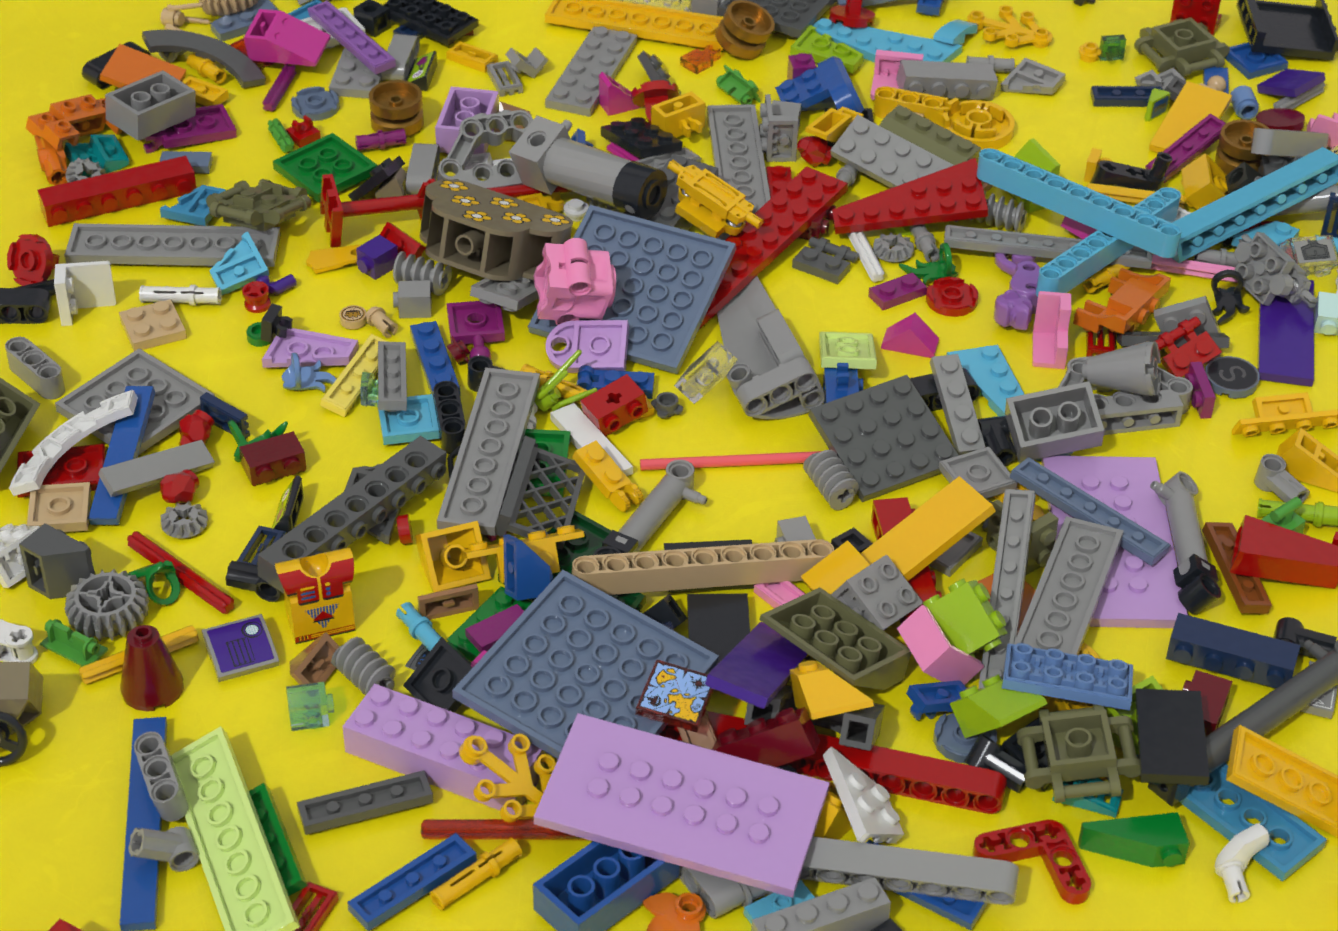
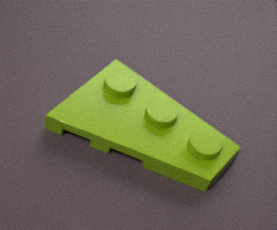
M812 25L790 47V55H797L799 53L812 54L816 63L832 56L840 58L847 73H854L863 63L864 54L844 43L837 44L831 41L832 36L826 33L823 35L817 33L816 28Z

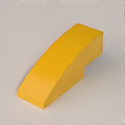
M843 106L839 110L830 108L808 125L805 132L830 142H837L857 114L862 117L863 114Z

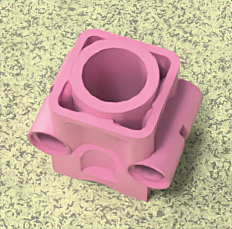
M581 238L569 239L564 244L545 243L542 251L544 260L536 267L534 273V285L539 295V303L537 305L538 319L555 320L557 326L567 321H579V318L602 320L606 309L610 308L613 304L616 291V271L614 265L610 264L609 252L588 250L587 242Z

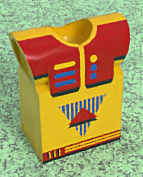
M347 547L275 563L277 574L284 589L286 615L296 644L316 640L326 632L329 636H335L356 631L350 588L354 576V559L350 548Z

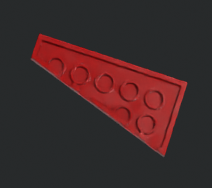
M976 158L832 209L835 235L988 217V207L982 181L976 176L978 166Z

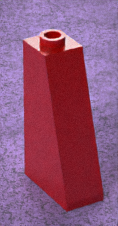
M1245 515L1235 536L1229 572L1237 575L1335 589L1338 584V546Z

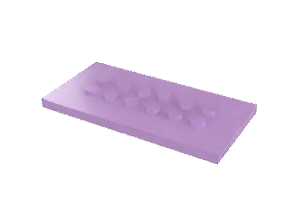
M1049 456L1042 458V466L1171 544L1169 552L1153 566L1124 548L1119 547L1089 627L1174 628L1178 613L1188 614L1187 609L1182 605L1178 597V591L1182 588L1176 585L1173 570L1178 565L1166 507L1159 499L1158 494L1150 488V484L1153 481L1161 483L1156 458ZM1047 501L1049 512L1059 518L1056 542L1065 517L1072 516Z
M577 713L535 812L534 824L793 898L824 806L830 782Z

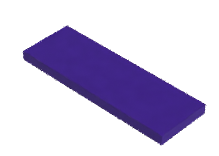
M1310 280L1309 292L1314 296V280ZM1277 295L1270 306L1262 305L1259 302L1257 370L1260 374L1259 380L1312 387L1314 381V307L1310 308L1303 300L1298 304L1291 303L1286 298Z
M760 622L708 673L705 684L715 690L765 709L790 681V669L799 668L798 664L807 661L811 656L765 623Z

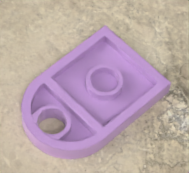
M579 320L561 323L547 337L545 348L548 359L559 370L577 350H581L582 354L567 369L568 373H578L579 368L583 365H589L594 370L626 371L629 323L628 320ZM557 343L567 344L566 348L562 351L553 350Z

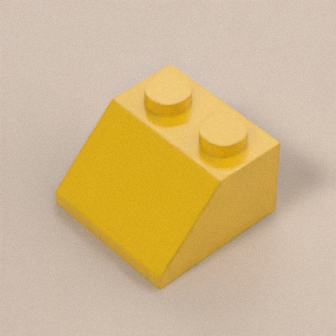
M1206 153L1181 169L1183 178L1181 184L1185 191L1186 203L1190 208L1194 207L1198 210L1228 195L1226 174Z

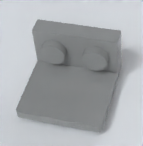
M765 94V103L760 104L762 124H759L762 150L766 153V161L796 162L798 115H773L770 94Z
M888 555L878 559L845 581L831 594L883 631L922 604L920 597Z

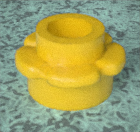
M1086 42L1079 47L1080 59L1085 62H1096L1102 53V50L1094 42Z

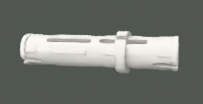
M141 285L139 299L143 303L171 299L172 303H189L191 306H196L198 303L220 304L222 292L220 287L203 288L197 285H190L189 287Z

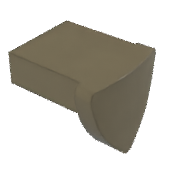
M402 167L383 181L375 193L376 198L405 195L402 183L407 173Z

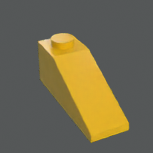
M1302 428L1279 445L1276 455H1279L1286 461L1285 470L1296 480L1338 493V456Z

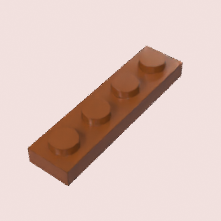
M1206 522L1202 532L1240 613L1268 614L1272 604L1258 577L1237 575L1229 572L1237 533L1233 523Z

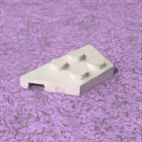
M830 747L822 756L857 841L865 843L872 837L871 839L874 843H882L883 841L896 843L904 833L899 823L900 817L890 803L888 791L882 785L874 782L836 749Z

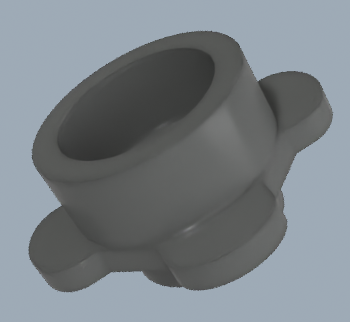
M671 392L660 393L651 402L652 406L657 410V416L660 418L671 417L674 414H681L683 412V406L678 404L677 395Z

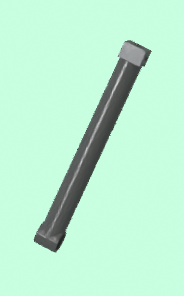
M1306 640L1303 647L1309 654L1318 659L1317 661L1205 737L1209 774L1229 761L1233 730L1237 726L1242 725L1261 736H1265L1338 685V640L1330 652L1317 643ZM1148 784V788L1171 807L1186 798L1189 788L1192 787L1184 784Z

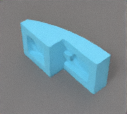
M959 19L953 20L942 26L934 34L933 40L949 44H963L966 34L977 33L978 24Z

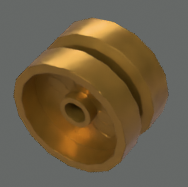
M736 0L728 5L724 18L716 29L715 36L722 48L730 54L743 59H753L762 53L766 41L774 30L775 23L768 11L760 5L747 0Z
M389 80L377 84L369 92L371 128L375 132L378 130L386 132L404 129L406 137L421 130L424 125L422 91L416 84L403 80Z
M1245 119L1226 123L1221 128L1215 163L1225 174H1229L1244 161L1258 172L1262 154L1251 153L1254 128H1270L1262 123Z

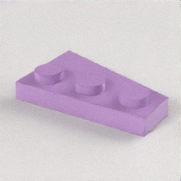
M287 328L286 338L275 336L262 358L263 368L289 367L291 365V353L298 354L300 367L314 366L318 360H320L321 366L348 365L359 349L358 340Z

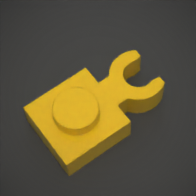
M553 192L545 197L542 196V193L517 197L519 200L555 212L562 211L564 201L560 200L559 192Z

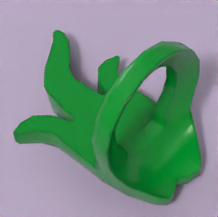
M941 243L937 262L922 263L916 260V268L899 264V267L907 274L914 273L919 279H923L925 285L939 278L958 276V272L955 271L956 266L952 264V255L948 243Z
M230 420L228 426L238 444L234 453V460L241 462L240 446L282 435L287 428L288 422L285 421L273 432H270L268 429L264 434L247 442L236 422Z
M160 561L128 573L129 576L136 575L137 579L145 577L148 596L158 605H169L175 602L179 596L180 583L171 561ZM164 573L165 577L169 580L171 593L168 598L161 599L154 594L153 581L155 575Z

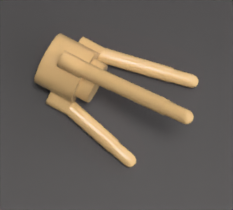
M203 3L168 4L162 10L160 17L165 30H181L177 27L182 26L184 21L210 24V20L186 17L180 11L203 7Z

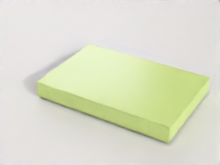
M819 332L821 367L837 368V363H848L851 369H876L877 359L872 333Z

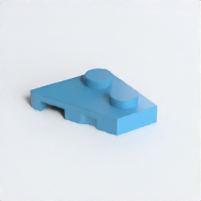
M202 185L194 189L193 192L179 197L178 204L173 207L162 206L160 208L161 217L199 226H207L213 218L206 203L207 196L213 193H222L226 189Z

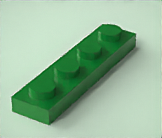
M262 783L250 790L249 793L288 896H291L306 887L307 883L269 787Z

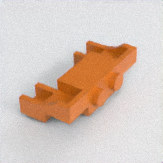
M91 94L51 103L48 112L28 116L26 129L32 135L44 138L56 151L61 150L64 140H68L72 146H75L80 136L103 131L105 123L116 135L121 134L122 131L106 120L105 98L96 100Z
M1121 268L1118 278L1112 277L1110 279L1108 292L1113 295L1109 298L1107 307L1087 300L1085 301L1084 309L1079 307L1076 309L1073 324L1082 327L1088 332L1098 333L1103 327L1115 333L1133 332L1140 325H1144L1148 317L1154 314V310L1159 308L1160 299L1168 292L1171 278L1160 273L1141 275Z

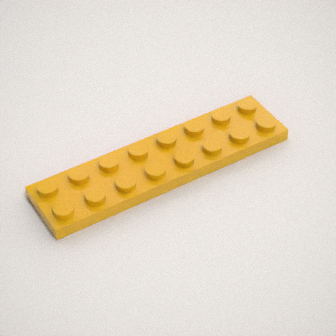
M553 0L545 13V23H551L556 26L564 25L592 30L594 26H601L611 30L636 34L637 37L644 40L652 39L669 44L677 43L688 47H702L712 51H723L715 36L716 29L724 18L720 16L618 0Z

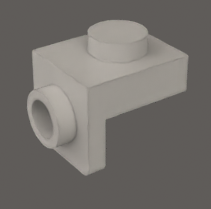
M510 48L505 54L511 61L509 65L519 74L523 71L532 78L543 69L548 61L538 48H534L528 57H525L513 48Z

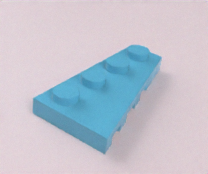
M998 345L947 352L946 355H959L962 368H966L980 388L979 396H983L988 400V406L998 416H1005L1006 398L1024 395Z

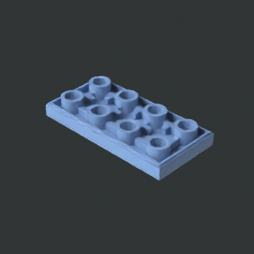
M1025 643L1007 644L1002 689L1130 710L1133 683L1132 664H1127L1119 659L1111 661L1097 659L1089 654L1074 655L1063 653L1061 650L1053 648L1048 650L1033 648Z

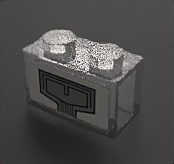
M1332 235L1289 238L1278 245L1306 272L1305 277L1310 274H1315L1316 277L1326 276L1331 273V269L1338 266V254Z
M717 341L685 370L674 386L695 404L725 378L738 359Z

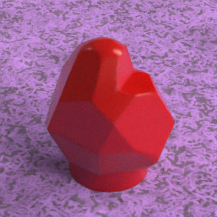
M808 136L798 141L797 150L804 160L814 167H818L820 164L828 165L831 159L830 150L832 146H829L825 139L817 136Z
M197 409L192 415L188 414L180 420L181 438L179 446L202 440L205 444L210 437L211 427L215 423L213 418L204 411Z
M188 469L166 475L160 481L162 498L167 503L176 504L178 502L185 505L188 501H193L196 489L199 487L198 477Z

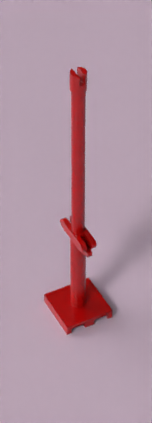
M333 174L322 175L320 213L325 214L324 227L326 233H330V247H341L343 217L418 210L420 220H422L426 186L436 180L429 179L427 182H423L418 194L341 202ZM523 184L486 188L513 198L537 193L547 195L545 192ZM557 186L553 192L566 193L573 191Z

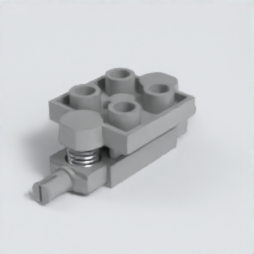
M1256 232L1253 239L1248 234L1241 236L1242 239H1239L1240 243L1234 253L1236 260L1239 262L1235 271L1242 275L1243 287L1262 305L1270 306L1276 295L1296 304L1303 300L1310 308L1317 305L1318 299L1309 292L1311 281L1305 277L1306 272L1263 232Z

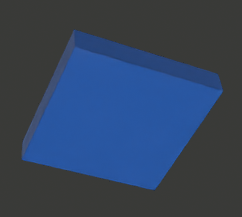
M1248 42L1229 47L1230 51L1224 57L1247 79L1282 71L1288 67V61L1281 55L1251 52Z

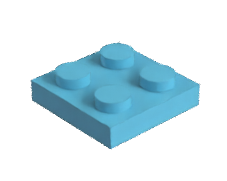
M433 394L407 397V411L388 412L386 410H378L384 445L413 442L419 436L427 440L440 439Z

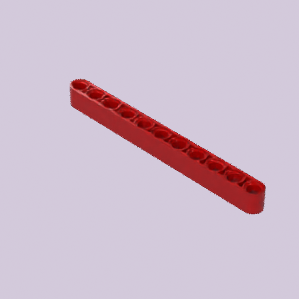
M707 711L717 738L720 733L727 729L735 728L737 731L747 727V725H744L745 718ZM673 718L659 736L682 741ZM818 734L821 741L815 754L788 763L795 767L798 774L810 777L818 776L822 779L833 781L822 756L830 747H833L874 782L882 785L888 793L986 814H994L1001 810L1007 785L1005 776L994 770L879 746H873L871 751L840 745V738Z

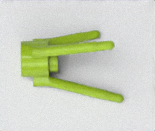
M577 350L537 391L534 402L543 412L550 408L553 411L558 410L598 391L597 388H592L562 401L558 400L561 394L556 386L568 375L567 369L582 354L581 350Z

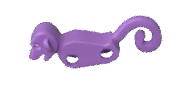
M1005 253L995 254V264L1002 271L1013 276L1009 284V290L999 295L995 301L994 320L997 324L1003 327L1012 326L1018 330L1028 329L1031 316L1036 312L1038 299L1036 287L1040 267L1035 263L1036 257Z

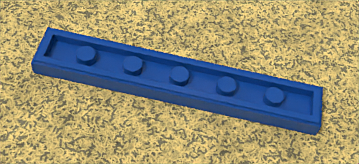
M126 386L125 392L134 390L138 397L133 415L116 420L103 468L138 458L156 393L153 386ZM99 478L88 516L90 524L119 525L128 493L111 497L101 478Z

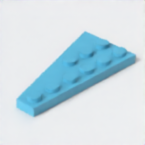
M821 18L812 25L816 28L817 33L821 35L826 33L832 36L831 41L850 46L864 54V59L874 63L876 50L924 54L923 61L951 62L962 53V45L949 44L872 27L843 26L841 21L834 23L825 18Z

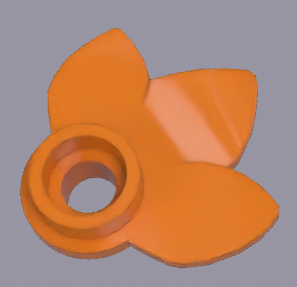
M664 892L650 896L643 901L644 907L655 916L648 925L647 931H700L699 923L706 915L705 903L695 893H683L678 897L672 893Z

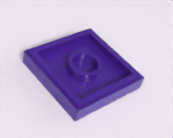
M1285 69L1258 84L1257 90L1260 94L1296 98L1325 81V72Z

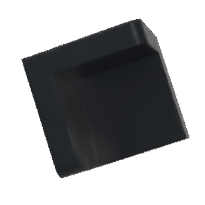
M671 594L643 613L671 630L687 619Z

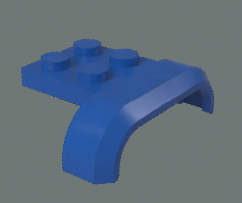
M835 56L817 63L818 67L806 70L802 75L792 80H786L775 87L780 101L801 103V111L829 97H832L837 110L842 106L858 113H862L864 110L842 60Z

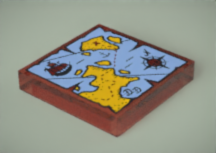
M656 660L636 706V715L697 733L715 689L705 684L708 674Z

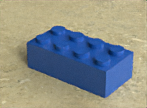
M593 841L533 884V908L557 931H606L643 904L645 899L655 895L678 878L679 865Z

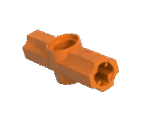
M35 135L41 170L45 171L48 183L54 186L66 183L67 161L63 145L61 150L56 151L48 141Z

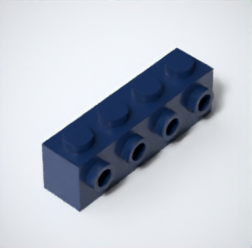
M1178 613L1166 659L1277 688L1292 678L1300 645Z

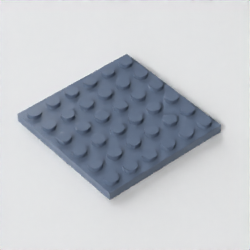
M590 205L573 238L584 239L587 242L588 250L608 251L610 264H613L615 267V297L612 306L606 309L602 320H628L629 334L626 360L678 374L734 256L736 243ZM536 309L528 329L530 333L548 337L557 324L555 320L538 319ZM579 318V320H595V319H580V318Z
M562 570L453 689L452 698L512 733L525 735L531 744L558 759L577 713L659 735L673 719V716L669 715V711L667 714H663L639 706L647 686L650 685L649 681L654 673L657 662L684 669L685 674L687 671L707 676L718 664L719 655Z

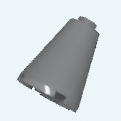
M1147 341L1088 357L1087 363H1083L1082 366L1083 379H1087L1094 386L1146 396H1156L1159 394L1161 385V373H1158V364L1161 363L1158 344L1156 341Z

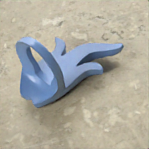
M291 353V365L281 376L284 382L283 388L318 389L323 393L325 392V385L322 383L333 385L336 378L328 372H319L321 370L320 360L314 366L300 367L297 353Z

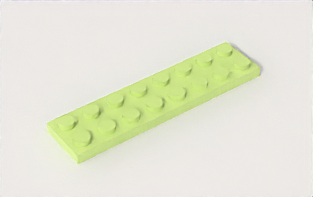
M220 726L172 754L171 757L188 802L185 818L225 931H294L300 927L229 737Z

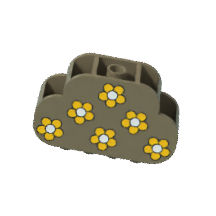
M445 179L435 181L426 186L420 239L427 244V256L443 264L496 281H513L521 277L534 280L536 267L544 260L542 251L545 243L564 244L565 241L571 238L573 221L561 213L465 181Z

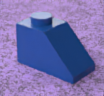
M510 534L503 535L505 594L517 601L537 598L553 581L550 566L523 541Z

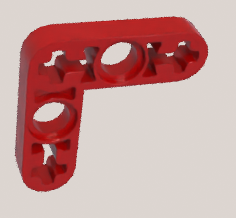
M1042 820L985 832L975 838L973 857L1014 862L1041 856L1059 895L1064 901L1075 905L1082 904L1088 899L1091 880L1061 823L1055 820ZM1020 838L1025 840L1028 845L1016 847L1010 841ZM1057 857L1067 858L1071 862V864L1068 866H1060L1055 863L1054 859ZM1071 876H1073V877H1072V882H1073V885H1074V886H1069V885H1070V880H1071L1070 877H1071Z

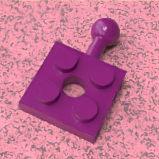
M480 301L447 303L450 337L453 336L456 342L462 340L465 345L473 344L474 348L470 352V359L481 355L491 360V352L484 346V343L505 341L501 306L485 304Z

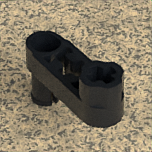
M1158 152L1154 164L1149 170L1102 160L1098 163L1090 183L1158 191L1163 186L1166 179L1165 173L1173 159L1172 156L1165 152Z

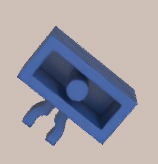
M837 363V368H824V404L863 390V378H858L857 369L849 368L848 363Z

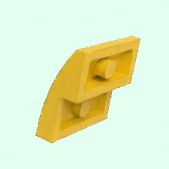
M847 540L800 577L811 591L820 587L831 595L845 581L870 564Z

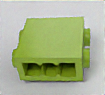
M961 579L948 587L950 593L941 598L937 594L923 602V605L930 610L949 643L976 658L974 653L984 648L985 652H988L1002 644L1000 638L1007 634L1004 628L1006 626L1004 617L998 610L994 611L988 601L990 599L988 590L982 583L978 584L977 580L966 582L965 579Z

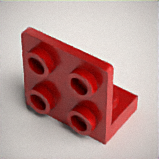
M1174 0L1170 23L1178 19L1192 18L1197 23H1203L1208 28V32L1214 36L1222 18V14H1219L1221 0Z

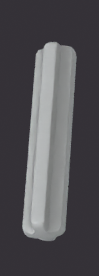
M1325 83L1317 85L1296 98L1284 97L1275 102L1273 106L1274 108L1293 109L1322 93Z

